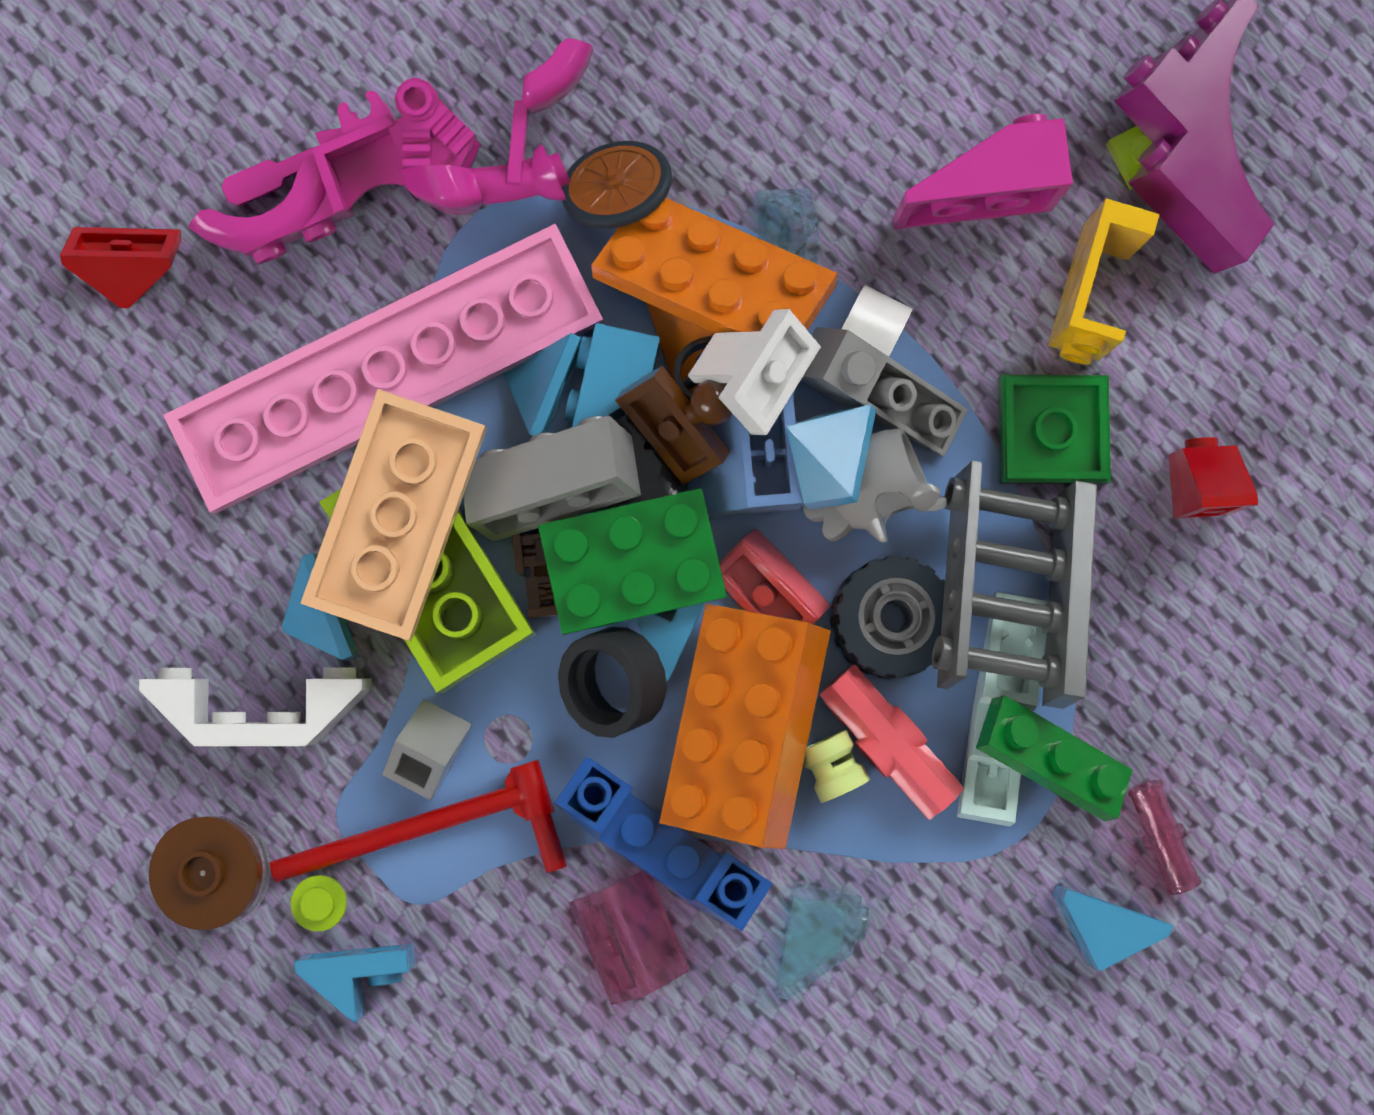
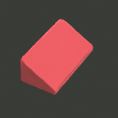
M754 529L719 562L725 590L745 611L814 624L830 608L828 601L758 529Z

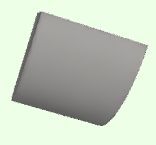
M423 699L395 740L382 775L432 800L459 753L472 724Z

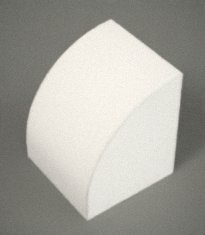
M864 285L842 329L851 331L889 357L912 312V308Z

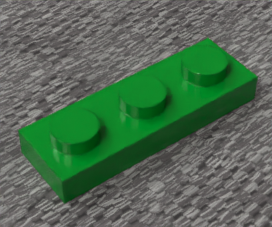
M1005 695L991 699L976 749L1103 821L1119 818L1132 774L1131 768Z

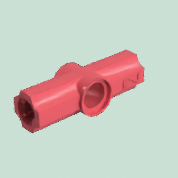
M852 664L818 694L834 716L856 738L854 743L863 755L885 778L890 777L926 819L930 820L945 810L964 790L959 780L925 745L928 740L920 729L898 706L894 705L892 707L855 664Z

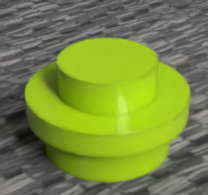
M315 875L306 878L297 885L291 897V911L295 920L302 927L311 931H325L334 927L341 921L347 909V896L344 888L337 880L326 875Z

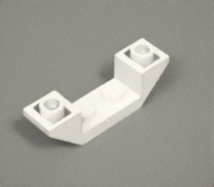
M158 668L157 679H139V691L193 746L314 745L372 689V678H356V668H323V678L306 679V722H301V712H267V722H246V712H212V722H208L209 679H192V668Z

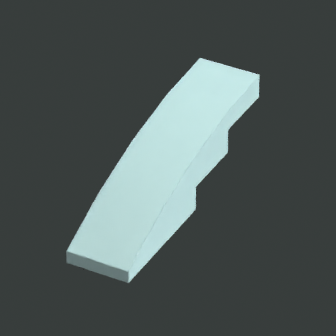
M1001 592L994 594L995 597L1045 605L1048 602ZM989 618L983 649L1042 659L1045 650L1046 634L1042 632L1041 627ZM979 671L961 781L964 790L959 796L957 817L1009 827L1015 824L1021 774L976 749V745L991 699L1005 695L1029 710L1034 711L1038 707L1040 686L1038 681Z

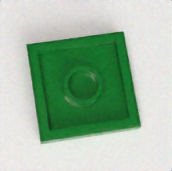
M1001 375L998 377L1000 484H1072L1075 481L1091 484L1111 483L1109 375Z

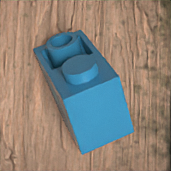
M595 323L592 338L583 336L581 340L576 368L585 370L581 389L570 390L564 420L573 422L572 427L578 426L581 420L588 417H605L609 415L613 420H616L624 415L625 412L615 399L623 389L655 370L660 349V337Z

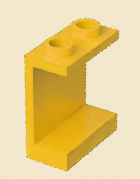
M1106 198L1083 224L1048 346L1061 349V358L1070 362L1089 365L1092 359L1100 361L1123 342L1125 330L1083 318L1101 254L1105 253L1129 260L1154 236L1160 214Z

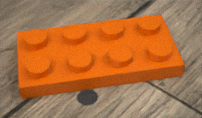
M665 198L661 205L645 218L633 224L618 227L591 264L592 278L714 334L761 331L773 310L790 309L808 331L834 291L838 274L668 198Z

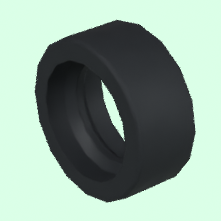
M608 627L586 635L572 642L561 659L558 672L559 690L567 712L581 728L597 737L615 738L647 724L655 718L663 707L667 687L665 669L655 648L643 635L627 627ZM600 651L614 657L622 666L629 681L630 700L627 711L624 713L610 706L601 695L596 683L594 667Z

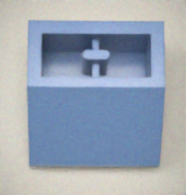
M793 393L767 435H751L733 414L722 424L710 425L730 450V453L722 464L688 482V491L702 488L709 518L800 509L803 500L786 429L787 426L796 423Z

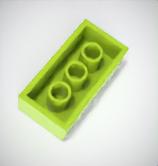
M341 489L319 502L329 519L332 517ZM459 509L412 642L404 639L436 693L449 691L537 636L472 529L466 524V520Z

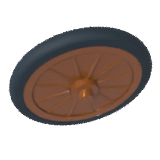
M617 141L599 146L580 157L567 171L571 183L561 187L566 200L562 201V204L574 220L588 227L611 229L633 224L655 211L666 198L672 183L671 166L661 151L643 142Z

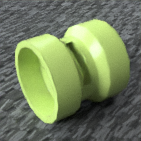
M847 730L835 733L806 748L803 766L813 772L816 779L814 790L821 803L852 791L870 780L864 765L857 763L851 753L854 744Z

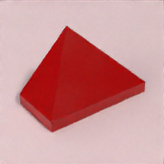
M73 227L60 254L61 264L119 308L129 309L171 268L181 242V230Z

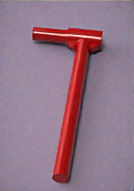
M538 759L510 768V772L505 780L506 787L270 861V871L274 881L277 883L513 808L514 813L526 821L530 820L546 873L567 867L551 815V813L555 812Z

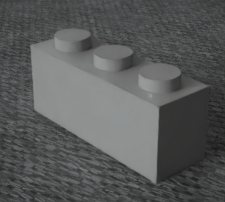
M609 415L605 417L593 416L581 420L578 426L557 433H540L532 436L526 443L508 449H492L482 453L480 458L475 461L463 495L466 524L494 542L536 529L540 524L571 518L641 496L632 435Z

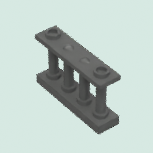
M971 461L955 477L950 478L945 491V498L948 504L945 509L950 510L942 626L941 636L937 637L932 652V666L938 670L937 688L949 689L967 677V670L971 669L1038 681L1039 686L1043 688L1042 706L1064 709L1086 697L1097 484L1075 481L1054 497L1052 501L981 488L982 462ZM979 510L1046 522L1049 529H1053L1052 549L1046 553L977 540ZM975 562L1044 574L1045 579L1050 581L1048 602L1045 605L973 593ZM971 615L1041 627L1042 632L1046 634L1045 655L1042 659L970 647Z

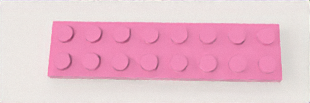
M555 223L188 402L163 416L209 512L217 514L356 446L377 389L435 407L519 366L568 334L572 333L580 336L594 329L595 323L604 324V320Z

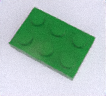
M702 488L538 525L562 635L727 598Z

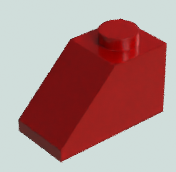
M1217 437L1193 438L1184 441L1185 448L1169 454L1173 519L1228 516L1258 505V493L1237 445L1218 446Z

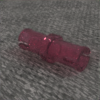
M1154 779L1130 788L1127 793L1131 797L1145 832L1141 839L1145 850L1153 852L1165 882L1167 893L1177 895L1193 890L1202 881L1197 875L1183 840L1187 837L1185 827L1182 823L1176 822L1163 790L1162 781Z

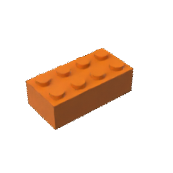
M705 604L660 816V824L760 848L786 849L830 630L809 622Z

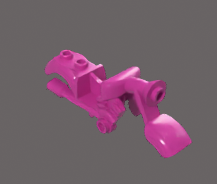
M567 38L557 46L554 53L545 63L526 74L523 81L522 100L514 101L508 164L471 168L482 147L476 140V135L445 106L429 82L413 77L402 82L395 94L396 109L401 114V118L395 120L388 105L382 101L377 92L367 91L365 95L371 105V111L367 117L359 119L357 113L350 112L348 104L342 102L337 108L341 128L315 133L320 145L278 163L269 159L224 179L222 190L227 201L237 206H243L282 189L286 179L296 175L292 189L286 198L274 209L262 215L247 218L228 216L213 209L200 210L194 216L188 228L206 241L236 252H243L244 255L253 257L256 265H260L286 254L285 245L304 237L306 243H311L335 233L337 229L334 223L355 216L352 208L354 204L366 192L379 185L396 184L405 186L416 198L440 211L452 215L471 214L477 211L482 204L511 202L537 195L550 200H566L561 187L571 182L558 152L548 156L541 143L534 150L533 157L525 159L529 114H536L552 107L565 98L578 85L587 70L593 54V48L584 41Z

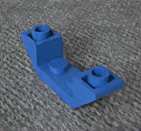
M586 756L554 804L597 841L674 894L731 927L743 931L773 883L728 852L720 855L685 830L660 824L661 814L630 793L633 788L632 786Z

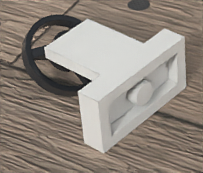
M790 309L773 310L761 331L715 333L713 336L703 337L689 343L679 353L675 361V382L689 400H691L692 392L689 389L704 381L712 380L719 383H727L718 398L751 435H767L821 346ZM705 348L697 356L695 365L688 376L682 381L680 374L684 362L694 352Z

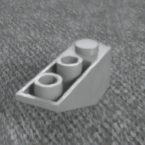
M815 328L812 337L821 348L800 381L845 408L871 404L876 409L874 423L888 430L901 428L909 441L938 456H945L968 411L967 408L851 331Z

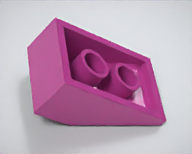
M1029 114L1013 120V124L1007 125L907 190L892 219L894 230L1051 212L1073 184L1064 118L1047 120L1045 114Z

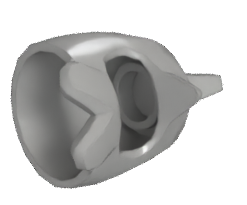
M901 428L871 434L857 503L811 510L804 505L803 511L805 516L812 522H823L822 532L825 539L829 541H837L855 528L867 530L883 543L888 541L886 522L893 514L910 509H916L920 512L938 511L948 506L945 496L940 497V489L926 482L908 437Z

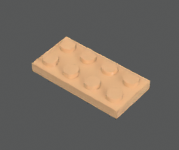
M377 389L300 604L412 642L487 430L486 426Z

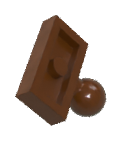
M661 366L623 389L615 399L617 404L683 485L722 464L730 453V450L710 426L722 424L732 416V412L718 398L727 385L726 383L712 380L704 381L694 389L691 400H689L666 369Z

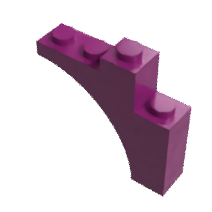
M1215 0L1210 3L1195 19L1199 27L1193 35L1185 36L1174 47L1153 59L1146 54L1136 61L1124 74L1123 78L1127 84L1114 99V102L1153 142L1140 155L1138 162L1142 166L1128 184L1157 214H1160V218L1214 274L1247 262L1275 225L1257 200L1247 181L1235 146L1230 118V84L1234 59L1241 37L1250 19L1259 7L1254 0H1228L1225 3L1222 0Z

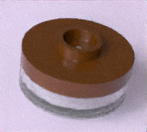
M228 816L195 817L178 823L159 840L152 854L149 866L150 889L160 910L175 923L195 930H209L231 925L249 916L264 899L271 878L269 853L260 835L245 822Z

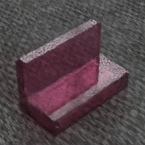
M639 871L609 887L585 894L569 902L611 1005L645 997L689 971V965L653 880L643 871Z

